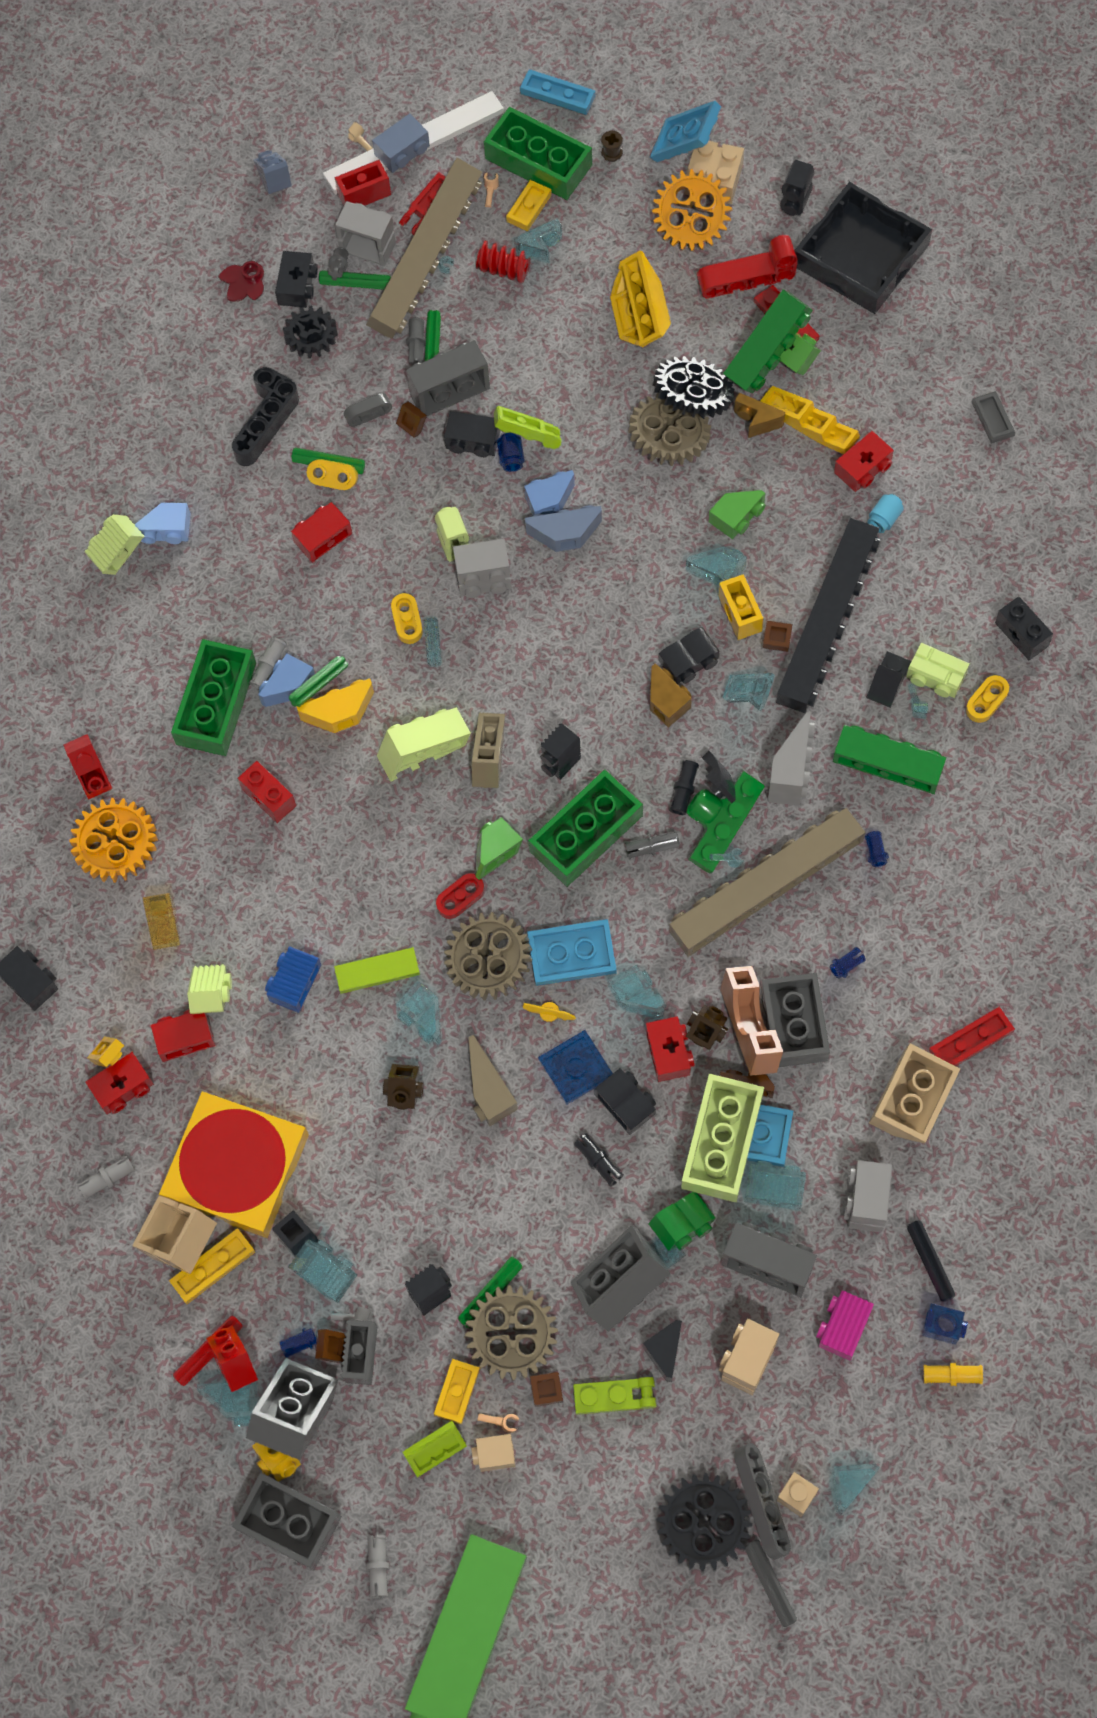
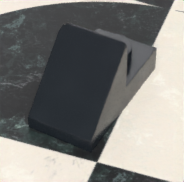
M887 651L881 665L876 670L866 698L891 708L907 674L911 660Z

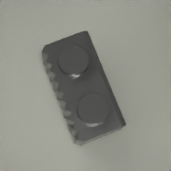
M348 1320L346 1322L347 1327L345 1328L347 1331L345 1333L346 1338L344 1339L345 1344L343 1345L345 1348L343 1350L345 1355L342 1357L344 1360L342 1362L343 1367L341 1368L343 1373L340 1375L348 1384L372 1385L377 1326L373 1321Z

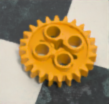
M690 169L689 176H686L683 170H681L679 179L672 174L671 179L673 182L671 184L666 181L663 182L666 187L665 191L657 190L661 199L653 200L655 204L659 205V208L652 210L654 214L659 215L653 221L655 224H662L657 231L659 233L666 231L663 239L667 241L673 238L671 243L673 247L680 242L681 250L690 245L691 251H694L697 244L704 250V242H708L713 246V237L721 239L719 230H728L723 223L731 222V218L726 213L733 211V209L725 205L731 201V198L723 197L728 191L727 188L719 189L721 180H716L713 183V174L711 173L707 178H704L703 170H700L698 176H695L693 169ZM682 189L690 191V196L686 201H679L677 199V194ZM705 195L714 197V202L709 207L701 205V199ZM678 204L686 208H691L692 205H695L698 211L711 212L714 215L713 217H708L694 212L690 216L687 210L672 208L671 205ZM674 214H682L684 216L681 225L674 226L671 224V218ZM700 219H704L708 223L707 228L702 232L695 230V223Z
M111 798L110 805H106L103 799L100 800L99 808L91 804L92 812L90 814L82 811L85 819L75 820L79 829H71V833L76 838L70 839L69 842L74 847L71 849V853L73 856H77L75 861L78 866L82 865L81 868L84 873L90 871L93 879L100 874L102 882H105L108 876H111L113 882L116 883L119 875L126 881L127 873L131 872L134 876H137V867L146 869L143 861L153 860L149 851L157 850L152 842L158 841V838L153 833L156 831L155 825L150 824L152 818L150 815H145L146 812L143 807L137 809L134 801L127 806L125 798H122L120 803L116 804L115 799ZM115 820L111 826H103L106 821ZM98 830L102 832V834L93 831ZM138 831L134 837H126L129 832ZM93 843H101L99 848L93 850L90 849ZM125 846L134 848V850H129ZM124 853V857L122 859L116 861L113 860V857L116 854Z

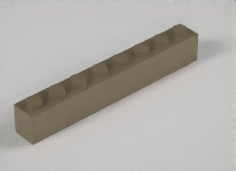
M458 157L455 159L366 324L367 326L393 339L396 332L402 333L408 322L403 318L407 312L412 314L418 303V300L414 299L418 292L423 294L429 283L425 279L428 272L433 274L440 262L436 259L439 252L444 255L451 242L447 240L449 233L454 235L461 223L457 218L460 213L466 214L472 203L468 200L470 194L476 195L482 182L478 181L482 171Z
M847 808L840 812L836 810L830 813L825 818L824 823L819 826L812 825L803 833L804 836L796 841L794 839L789 840L781 847L782 850L775 855L772 853L766 855L759 862L760 865L754 869L747 868L731 884L728 882L722 884L716 889V894L708 899L703 897L687 913L680 912L675 915L669 925L670 934L687 957L691 956L862 843L866 832Z

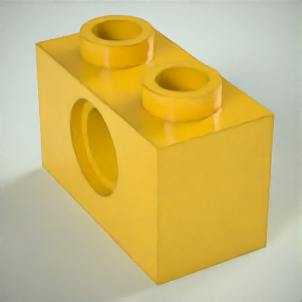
M744 574L720 582L718 597L737 640L762 632L763 616Z

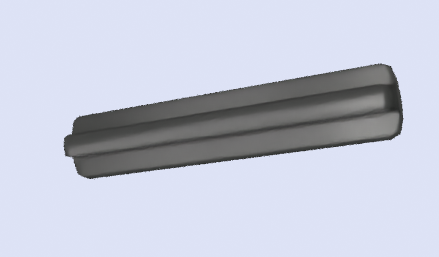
M756 1540L747 1544L745 1551L782 1626L787 1627L795 1623L797 1617L759 1541Z

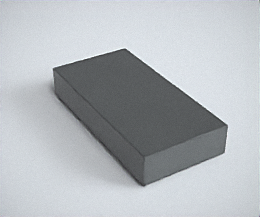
M996 391L972 399L974 409L991 444L1015 436V430Z

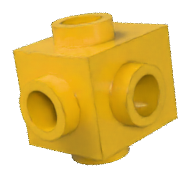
M259 1443L252 1445L260 1459L256 1463L260 1470L266 1476L271 1474L278 1482L283 1478L290 1477L297 1467L301 1465L298 1459Z

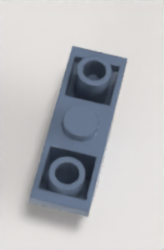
M271 150L259 153V158L253 159L268 194L292 186L287 162L277 152L272 153Z
M588 505L577 510H559L556 513L546 515L534 514L531 517L525 518L526 534L555 552L581 548L602 522L601 506L594 507Z

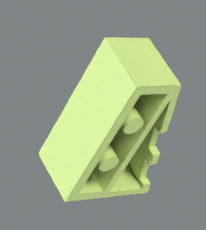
M457 707L450 710L442 709L432 716L426 718L417 717L410 723L391 726L386 731L377 757L389 780L393 781L398 779L397 773L411 767L412 771L420 768L418 763L431 757L437 760L464 747L471 733Z

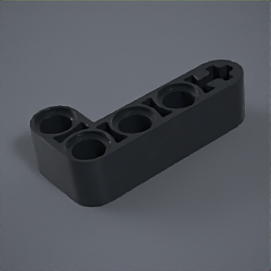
M268 367L257 369L253 375L256 391L264 400L232 442L235 460L241 466H250L257 461L299 402L295 382Z

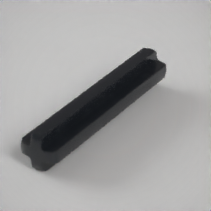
M917 1220L907 1226V1230L940 1301L946 1302L953 1299L955 1296L954 1289L922 1221Z

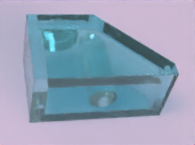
M723 546L689 556L686 560V572L719 586L720 582L743 574L746 568L747 557L737 549H729Z
M256 1382L234 1392L230 1391L227 1383L197 1384V1391L230 1422H234V1426H249L251 1413L259 1402L258 1384Z

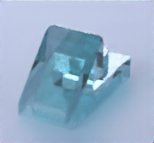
M555 219L514 238L516 254L520 255L521 251L524 250L526 258L530 257L537 261L550 263L547 246H554L562 239L561 223L558 219Z
M773 673L730 675L723 698L729 703L750 702L756 709L762 711L768 699L775 675Z

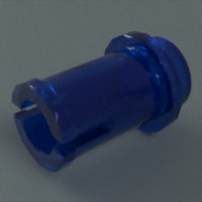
M880 831L867 833L865 840L869 851L868 862L871 863L872 867L886 865L889 854L885 852L882 833Z
M854 947L853 950L841 958L833 959L832 964L829 966L830 970L836 978H846L848 972L866 961L865 955L862 954L858 958L853 959V957L861 952L858 947Z
M303 1328L301 1333L283 1341L281 1340L279 1344L281 1350L285 1352L284 1356L289 1358L307 1348L314 1349V1345L317 1344V1338L312 1328L307 1330Z

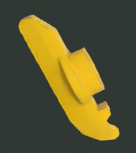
M552 1002L544 1003L542 1006L529 1003L523 1004V1009L540 1014V1017L546 1022H553L557 1018L565 1021L576 1019L574 1015L559 1010L558 1006Z

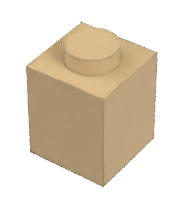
M511 1434L476 1439L477 1447H472L473 1464L479 1465L481 1472L516 1467Z
M794 1472L778 1496L777 1502L802 1518L819 1488Z

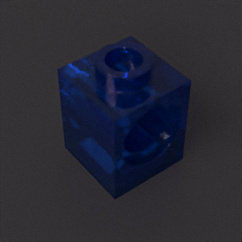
M931 1303L928 1307L922 1336L956 1345L959 1337L964 1339L968 1322L963 1320L965 1312ZM943 1318L949 1319L953 1324V1330H942L939 1326V1320Z

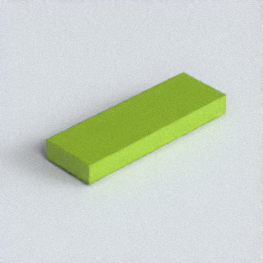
M414 947L334 966L340 994L420 975Z

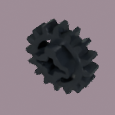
M309 306L308 311L300 307L299 314L292 312V320H285L286 327L283 328L285 343L289 345L291 352L297 350L299 357L304 353H307L308 358H311L313 353L321 357L322 350L329 352V344H336L335 337L338 336L336 321L331 319L330 312L323 314L322 307H319L317 311L313 310V306Z

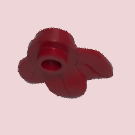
M247 261L242 266L231 265L218 275L221 281L230 284L227 291L228 301L238 302L247 296L255 301L263 294L264 285L262 280L264 278V269L255 261ZM251 272H255V273H256V274L251 275V276L248 275V274L251 273Z

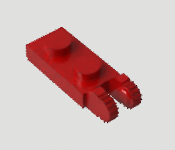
M440 172L434 176L411 203L409 210L399 221V224L404 226L410 221L414 213L421 218L412 228L411 234L415 235L446 178Z

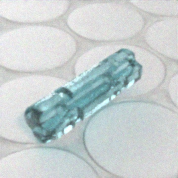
M435 617L426 618L424 620L427 663L429 667H439L442 662L438 619Z

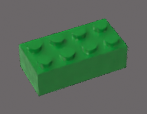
M510 106L483 141L486 160L528 181L532 180L551 189L553 194L565 200L569 199L592 167V147Z
M202 639L171 730L176 745L221 756L227 755L250 685L249 682L252 679L257 664L252 650Z
M603 770L528 840L529 852L568 887L643 817V804L609 772Z

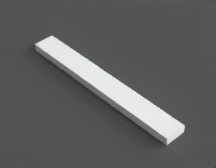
M493 91L423 124L422 126L429 134L430 147L427 150L503 114L504 108ZM371 149L324 172L323 176L336 195V176L379 159L374 155V149ZM382 163L385 171L388 170V168Z

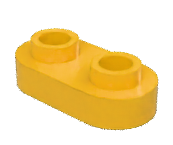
M318 459L311 462L307 467V477L315 485L348 490L353 488L358 481L356 469L349 464ZM317 468L323 471L321 477H317L315 474ZM341 473L347 475L346 482L340 480Z
M399 594L391 602L397 636L403 643L413 644L418 642L423 635L417 602L410 594ZM403 606L409 607V610L406 612L400 611ZM408 629L414 630V633L411 635H408L405 632Z
M994 675L988 677L967 703L966 714L969 719L982 723L991 718L1008 696L1009 684L1007 680L1001 676ZM996 688L1000 693L993 694L990 690ZM981 707L984 710V712L977 713L975 711V708Z

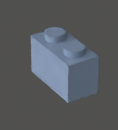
M408 114L372 140L374 155L392 173L399 168L405 167L410 160L417 155L423 154L430 147L428 131L411 114Z

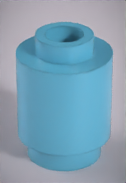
M893 494L883 495L869 513L868 524L879 527V533L889 530L904 510L901 499Z

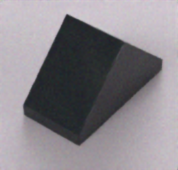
M675 1320L643 1343V1349L667 1382H672L682 1325L680 1320Z

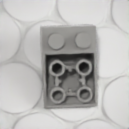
M806 712L773 757L768 802L800 806L801 797L806 798L815 722H810L811 712Z

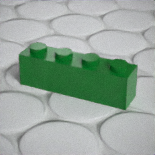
M782 290L723 374L747 392L754 393L759 391L766 382V375L780 363L781 354L795 342L796 333L800 328H804L808 324L813 310L790 292Z
M844 725L834 752L833 762L935 795L947 757L934 750L925 751L916 748L915 745L909 742L900 743L891 740L884 734L875 735L865 732L859 726Z

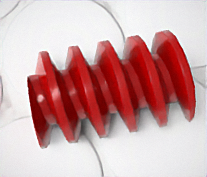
M485 240L478 252L476 269L480 267V271L483 273L489 270L491 275L499 273L501 278L506 277L508 274V279L513 281L517 277L518 282L523 283L530 268L531 258L525 259L524 250L521 251L519 256H516V248H512L511 252L507 254V247L503 245L500 251H497V243H494L491 249H489L488 241Z

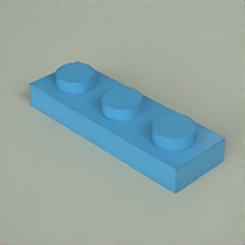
M530 69L520 86V94L587 115L596 97V91Z

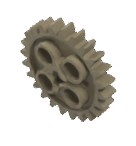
M659 393L656 394L655 400L648 396L646 403L640 401L638 408L634 407L633 414L630 416L628 433H631L630 441H636L635 449L643 448L642 456L651 454L650 461L655 460L657 457L660 458L659 462L661 465L665 460H668L670 466H673L674 460L683 465L685 458L692 462L694 455L700 457L701 451L706 450L711 435V425H708L709 417L702 419L699 414H696L695 418H692L688 412L682 415V410L680 409L672 411L673 405L665 406V399H658Z
M493 912L490 913L488 919L485 918L483 913H480L479 921H475L470 916V925L466 926L461 922L462 931H452L456 937L455 941L447 940L449 946L452 947V950L444 951V954L451 958L444 962L446 967L451 968L447 975L450 978H454L452 982L456 987L461 985L460 990L464 994L470 990V996L474 999L480 993V997L486 1001L488 993H490L493 999L497 1000L499 991L508 996L507 988L509 986L517 990L514 982L516 980L525 981L521 976V972H530V969L525 965V963L533 961L531 956L526 954L532 951V947L529 944H525L530 939L526 934H522L524 929L520 925L515 927L516 922L514 919L511 918L507 922L504 914H501L498 920ZM492 933L493 935L491 936L490 943H489V940H488L489 934ZM476 938H482L479 946L471 947L472 942ZM509 939L506 947L498 948L501 940ZM479 964L476 972L468 973V968L471 965ZM505 965L503 973L500 975L494 974L498 966ZM488 971V977L487 979H484L486 972Z
M508 1285L505 1294L497 1287L494 1298L487 1292L485 1293L486 1303L480 1300L476 1301L480 1309L479 1311L470 1310L469 1314L475 1319L474 1321H466L465 1325L472 1328V1331L465 1333L464 1337L472 1338L473 1342L468 1344L466 1348L476 1350L471 1359H482L479 1365L480 1369L486 1365L490 1366V1376L498 1370L501 1380L505 1377L506 1373H510L511 1380L514 1381L517 1372H520L521 1376L525 1379L527 1378L528 1368L533 1373H537V1362L543 1366L547 1364L543 1357L544 1354L548 1356L553 1355L548 1345L557 1344L555 1339L550 1338V1334L558 1332L557 1328L550 1327V1323L555 1321L556 1317H547L546 1313L551 1307L542 1308L540 1306L543 1297L534 1301L532 1299L533 1290L525 1296L523 1295L522 1286L518 1288L516 1293H513L511 1285ZM521 1310L529 1311L532 1315L531 1324H520L517 1319L518 1312ZM497 1311L503 1315L504 1322L501 1326L495 1327L490 1324L488 1317L491 1312ZM509 1325H512L515 1331L535 1329L537 1331L533 1335L518 1334L514 1337L513 1341L510 1340L508 1335L486 1336L487 1331H506ZM529 1339L532 1341L534 1350L531 1354L521 1353L519 1350L520 1340ZM499 1340L505 1345V1353L503 1355L495 1356L490 1351L492 1341Z

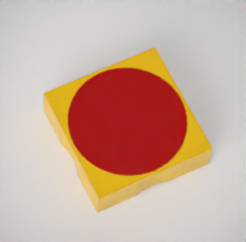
M202 1091L159 1195L176 1201L179 1204L197 1209L205 1215L217 1217L236 1228L268 1238L282 1204L285 1186L296 1169L309 1134L306 1127Z

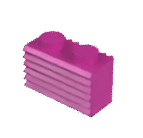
M843 1290L839 1297L833 1295L827 1310L832 1313L828 1324L822 1322L816 1338L821 1339L818 1347L851 1361L874 1304Z

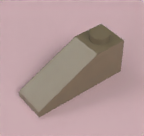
M479 713L472 756V787L499 788L505 714Z
M474 1035L469 1037L473 1094L476 1105L473 1110L480 1122L486 1120L490 1127L518 1110V1106Z

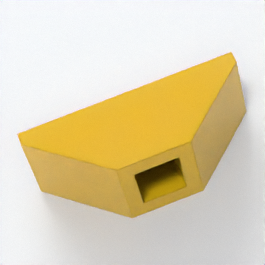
M370 678L367 680H357L346 688L340 690L333 689L317 699L310 698L302 706H296L300 720L332 733L358 725L374 694Z

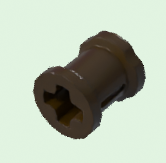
M615 130L605 132L601 137V144L603 146L601 155L606 161L615 162L621 159L623 155L621 148L623 137Z

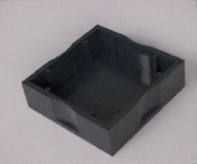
M849 181L832 202L826 215L812 227L796 247L797 269L876 314L929 246L932 229L904 212L887 206L878 197Z

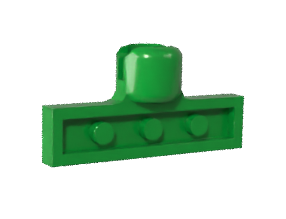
M745 771L740 773L734 783L736 800L733 803L726 797L725 799H719L709 790L702 789L695 795L688 806V816L700 823L704 828V833L688 860L709 874L715 870L765 787L764 784Z

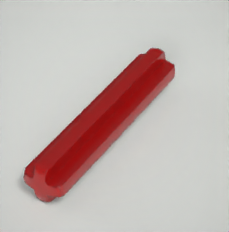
M232 1315L216 1331L233 1326L236 1333H238L243 1325ZM207 1340L173 1373L174 1379L180 1385L185 1386L214 1357Z

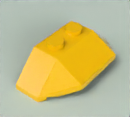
M640 250L620 261L619 272L615 278L610 299L620 340L644 347L663 337L670 327L671 321L662 283L648 259Z

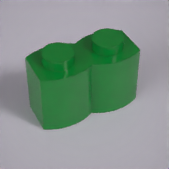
M692 1192L658 1212L648 1225L668 1251L676 1247L680 1251L693 1241L692 1238L697 1235L699 1238H702L713 1229L711 1224L716 1217L698 1193Z

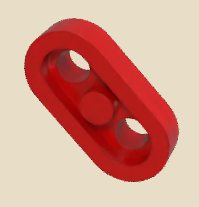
M473 873L463 875L438 895L436 899L438 913L446 919L458 917L481 899L484 894L483 880H478ZM474 886L476 888V890L473 893H468L466 891L467 887ZM452 902L455 904V907L447 909L445 905Z

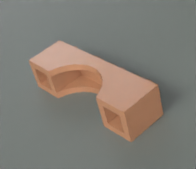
M752 966L726 968L720 990L750 1076L777 1073L783 1049L776 1030L768 1031L763 1023L759 1002L760 986Z

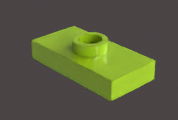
M450 1421L402 1453L418 1478L467 1447L453 1421Z

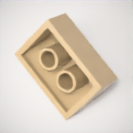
M910 1043L903 1051L869 1124L895 1137L925 1143L960 1068Z

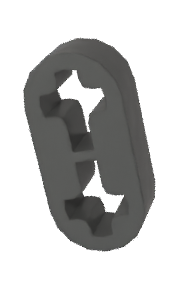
M381 393L349 406L344 411V416L349 426L356 427L389 413L392 409V404L387 395Z

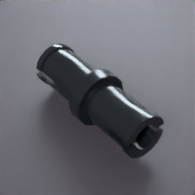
M685 760L682 762L679 779L674 783L673 787L675 793L669 809L671 813L682 816L686 815L690 795L694 794L695 791L693 784L697 769L699 768V764L694 761Z
M588 1133L583 1134L580 1138L587 1144V1147L579 1139L576 1140L574 1146L589 1161L588 1165L590 1168L596 1169L610 1187L614 1186L617 1182L610 1173L619 1181L624 1174L617 1169L608 1158L609 1154L605 1150L602 1151L589 1137Z

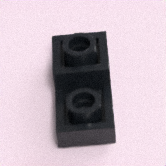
M708 751L702 759L709 765L705 769L709 774L705 777L713 784L710 790L719 799L725 796L733 803L736 800L733 779L728 770Z

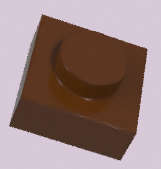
M408 401L402 404L396 424L415 438L421 433L427 415Z
M767 621L763 649L789 652L793 624Z
M328 1329L318 1330L315 1359L342 1363L344 1361L342 1357L345 1355L343 1353V1350H345L343 1346L345 1344L344 1339L346 1338L345 1333Z
M559 1372L530 1376L535 1407L563 1402Z

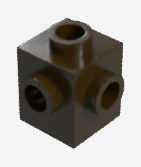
M703 1005L699 1012L694 1010L689 1018L687 1025L691 1028L686 1037L696 1045L710 1050L715 1041L721 1043L727 1033L728 1028L724 1027L728 1017L724 1016V1013L714 1006L708 1007Z
M392 1064L388 1079H384L383 1095H387V1106L396 1107L400 1110L415 1109L417 1099H422L424 1082H419L420 1066Z

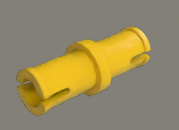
M950 1363V1366H923L924 1384L950 1383V1386H956L957 1383L983 1384L982 1365L956 1366V1363Z

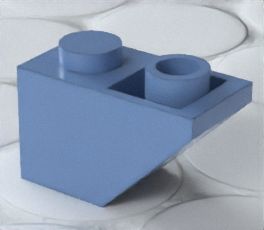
M573 470L558 472L550 478L534 480L524 486L525 498L532 515L552 514L563 509L575 486Z
M286 654L282 660H278L275 664L273 674L269 680H265L261 684L258 692L261 704L268 707L290 701L289 695L315 675L314 668Z

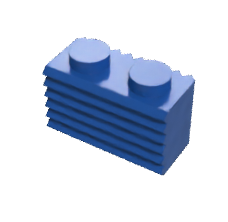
M289 946L287 952H282L277 961L278 971L275 977L271 976L266 984L265 991L269 1001L299 1013L321 967L320 959Z

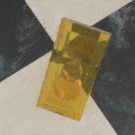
M170 893L143 897L153 950L180 945L181 941L175 917L176 907Z

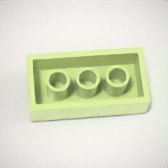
M709 1074L682 1178L681 1189L737 1203L764 1087Z

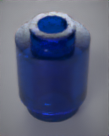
M512 432L502 434L497 439L500 465L503 466V470L506 472L519 471L523 468L525 461L522 438Z

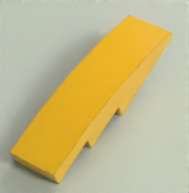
M771 386L760 400L765 404L784 411V423L823 446L841 454H845L860 438L858 430L837 422L836 416L816 409L813 401L775 386Z

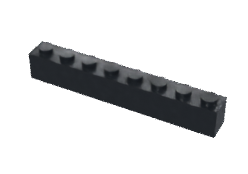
M853 518L849 519L778 690L777 704L805 714L809 706L814 707L819 692L815 691L818 684L823 685L828 670L824 669L827 661L832 663L837 650L836 647H833L836 639L841 641L846 628L845 625H842L845 617L850 619L855 606L854 603H851L854 595L859 597L864 584L860 580L863 574L868 575L873 560L869 559L871 553H877L882 540L878 538L879 527Z

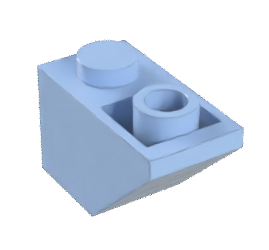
M160 503L139 520L135 527L144 535V538L141 540L143 543L153 544L156 541H166L170 544H179L181 541H188L191 514L187 503Z

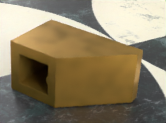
M655 663L651 666L650 711L669 728L691 709L692 696L686 687L679 686L673 681V676L667 669H661Z

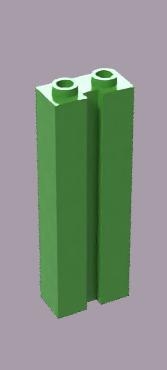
M470 1535L405 1709L411 1712L409 1718L469 1717L525 1566L526 1555L475 1535Z

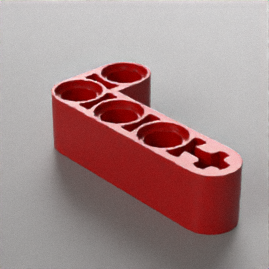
M780 235L770 241L769 251L766 253L708 265L699 269L696 275L703 297L709 299L731 294L739 289L744 291L757 288V285L761 284L766 286L780 283L783 279H788L789 281L796 275L797 256L790 236Z

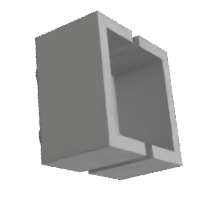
M346 201L335 224L337 238H339V247L345 248L351 256L385 266L396 244L392 215L381 210L376 211L366 208L359 203L354 204Z
M505 538L453 546L461 597L476 598L481 593L492 592L493 594H501L507 589H511Z
M858 1160L856 1168L850 1169L846 1192H851L852 1194L847 1197L844 1209V1220H849L848 1228L882 1233L887 1222L892 1174L891 1164Z

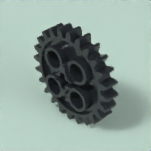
M685 356L682 357V361L673 357L672 362L666 359L665 364L660 363L659 368L656 369L652 386H655L654 393H659L658 399H665V406L673 405L672 411L680 409L682 410V415L688 412L692 418L699 414L702 419H705L706 414L714 418L715 413L722 415L723 410L727 411L728 407L731 406L735 389L732 388L733 382L728 381L729 378L726 375H721L722 369H714L715 364L705 365V360L697 362L695 357L688 361Z
M707 1473L704 1474L703 1481H698L697 1476L693 1474L692 1483L690 1484L684 1478H681L682 1488L679 1489L672 1485L673 1497L667 1494L663 1496L668 1505H659L658 1510L663 1512L665 1516L656 1518V1522L664 1524V1527L659 1529L657 1534L666 1535L667 1537L661 1545L662 1547L671 1545L672 1548L668 1553L669 1557L676 1553L680 1555L678 1565L688 1560L689 1570H692L695 1563H697L702 1573L705 1570L706 1564H710L713 1572H715L717 1562L719 1561L725 1568L728 1567L727 1557L729 1556L736 1561L738 1556L734 1550L744 1551L746 1547L740 1541L741 1539L750 1540L751 1537L748 1533L744 1532V1529L752 1527L751 1522L744 1521L745 1517L751 1515V1510H742V1507L747 1503V1499L738 1500L736 1498L740 1489L738 1488L731 1492L729 1490L731 1481L728 1480L723 1486L720 1485L719 1475L715 1477L713 1482H710ZM699 1495H710L713 1499V1505L708 1509L701 1508L696 1500ZM686 1502H690L702 1518L707 1516L711 1518L709 1525L723 1539V1543H718L705 1526L701 1529L698 1527L699 1519L686 1507ZM679 1514H687L691 1518L692 1524L687 1529H681L675 1524V1518ZM722 1516H727L732 1519L734 1526L729 1531H722L717 1526V1520ZM701 1536L708 1537L712 1542L711 1549L706 1552L699 1551L695 1546L696 1539Z

